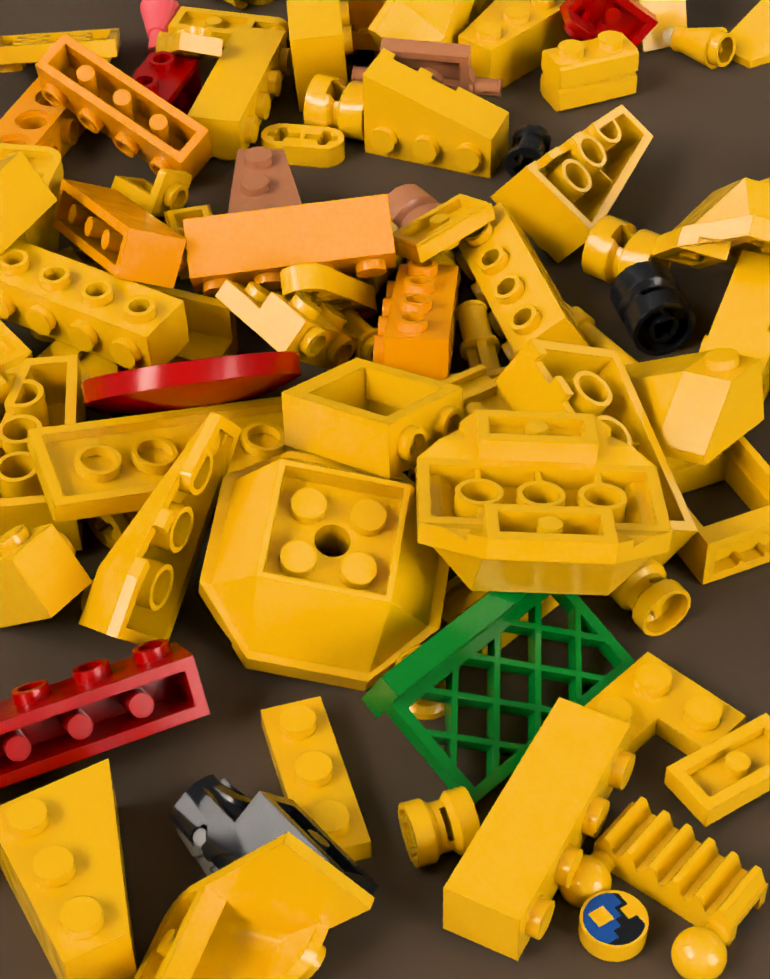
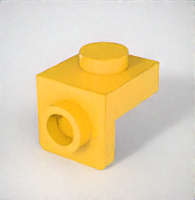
M161 168L158 171L154 184L143 178L115 175L111 188L118 190L153 216L164 217L163 212L184 207L188 200V189L193 176L186 171Z

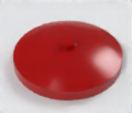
M262 352L196 359L126 370L84 380L81 382L85 406L117 413L140 415L252 400L280 388L302 374L298 352Z

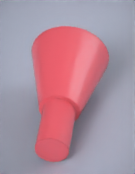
M142 0L140 12L149 39L148 55L150 52L155 53L159 31L168 32V25L180 9V5L176 0Z

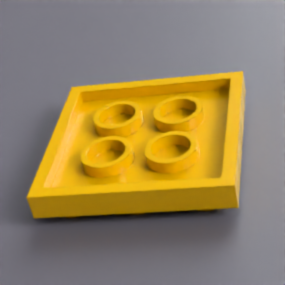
M119 28L1 35L0 73L22 71L26 63L38 62L63 33L110 63L111 57H117L121 46Z

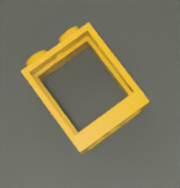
M357 357L281 392L284 445L388 479H392L416 466L417 457L440 438L459 430V423L465 418L461 386Z
M742 436L706 465L665 456L681 494L725 480L751 510L703 527L688 508L698 532L676 553L701 585L769 563L770 465L749 441Z

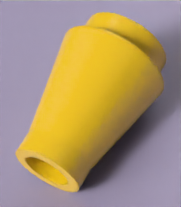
M679 26L672 33L670 45L673 51L682 53L710 69H716L717 67H725L731 62L736 49V40L734 35L728 33L724 27L686 28Z

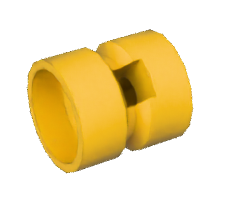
M320 73L315 75L309 84L305 96L304 124L336 128L344 134V138L364 141L363 82L353 80L346 85L345 80L341 77Z
M606 215L598 220L590 231L583 249L581 265L583 272L587 275L611 284L625 268L635 263L644 261L659 262L669 270L671 261L652 256L656 237L661 234L648 229H641L637 232L636 226L632 223Z

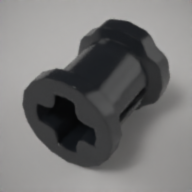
M525 124L520 126L514 132L512 138V149L508 152L505 161L506 170L511 177H514L527 165L537 161L549 152L552 139L548 131L539 125Z

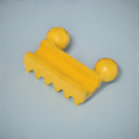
M642 796L635 803L632 801L595 841L591 855L583 854L582 861L575 872L571 886L566 888L559 885L562 897L570 905L581 908L584 902L593 894L604 890H611L612 878L610 873L695 925L683 930L675 938L671 948L673 966L684 979H716L723 972L727 963L726 946L729 947L733 942L738 925L753 907L758 910L765 902L768 888L762 868L755 865L749 871H746L742 868L737 853L731 851L727 856L723 857L718 853L714 839L708 837L703 843H700L695 838L692 826L686 823L680 829L675 828L669 812L663 809L657 816L652 814L647 799Z

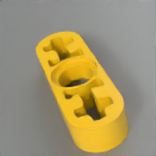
M303 263L286 267L280 271L282 295L292 299L295 293H298L311 300L318 307L322 303H326L341 313L346 310H354L363 319L372 317L378 312L375 287L335 269L318 263Z

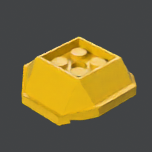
M745 177L713 191L677 227L656 237L652 256L692 268L702 269L718 263L736 267L742 249L770 255V184Z
M476 409L459 423V430L440 438L417 457L416 509L418 544L433 547L471 591L608 596L652 556L669 553L672 528L657 466L633 446L612 437L611 428L594 414Z
M289 450L223 477L200 576L198 593L216 622L232 642L233 650L246 669L366 691L381 676L396 665L395 663L401 653L410 647L424 644L439 632L449 565L433 547L418 544L416 484L404 473L388 479L320 456ZM321 547H332L340 551L342 555L329 557L322 554L318 549Z

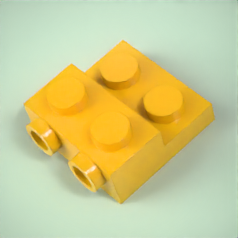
M227 279L215 295L218 300L277 352H298L301 362L330 370L346 363L355 352L358 338L344 326L348 319L341 312L326 303H322L318 307L311 300L298 293H295L291 299L282 295L281 291L276 293L269 292L253 281L244 286Z

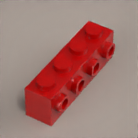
M157 639L133 648V657L112 664L109 663L108 659L93 660L75 667L72 670L73 677L49 685L48 680L42 679L14 688L11 691L12 698L0 702V789L209 715L210 711L194 655L176 642L169 644L168 639Z

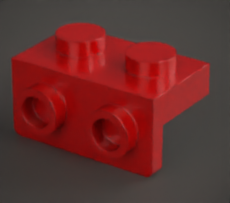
M565 0L560 6L565 23L563 26L565 32L572 39L579 41L598 38L599 33L612 30L622 32L637 47L658 24L656 15L636 0Z

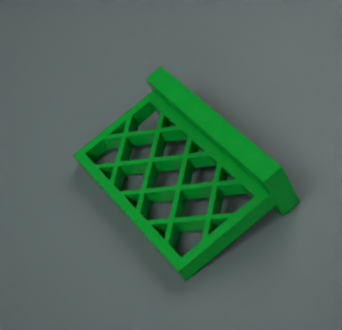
M491 591L381 676L361 700L376 718L386 713L449 789L464 786L475 805L516 769L539 731L541 719L545 720L553 708L541 705V678L568 683V700L585 706L634 664L635 660L576 594ZM552 595L568 614V629L541 624V602L548 596ZM528 613V622L520 621ZM503 632L528 636V662L501 657V634ZM541 639L568 643V669L541 664ZM488 645V655L478 653ZM581 646L597 648L614 669L606 676L582 672ZM462 665L487 669V696L458 691L459 668ZM500 671L528 676V703L500 698ZM446 679V689L435 688ZM582 685L592 687L582 695ZM420 699L445 703V731L426 729L409 708ZM458 705L487 710L486 738L457 734ZM500 712L528 717V742L526 744L500 741ZM457 748L486 752V778L476 787L472 785L457 767ZM500 754L511 756L499 766Z

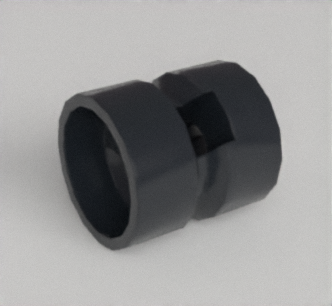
M638 262L625 268L614 280L611 286L610 299L638 350L652 356L665 355L681 348L690 339L695 330L696 318L668 268L659 262Z

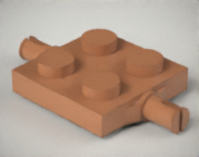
M382 38L379 51L384 48L396 54L394 60L416 71L421 67L433 73V80L455 91L458 87H461L475 95L501 97V78L476 77L471 65V45ZM354 65L351 81L363 82V73L368 67H357Z

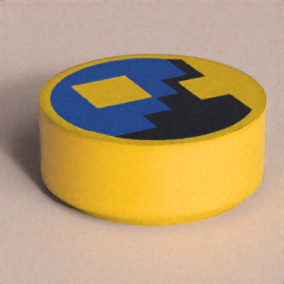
M619 890L597 892L590 896L581 907L578 927L579 939L584 948L598 959L608 962L629 960L638 955L646 944L649 926L648 913L644 905L629 893Z

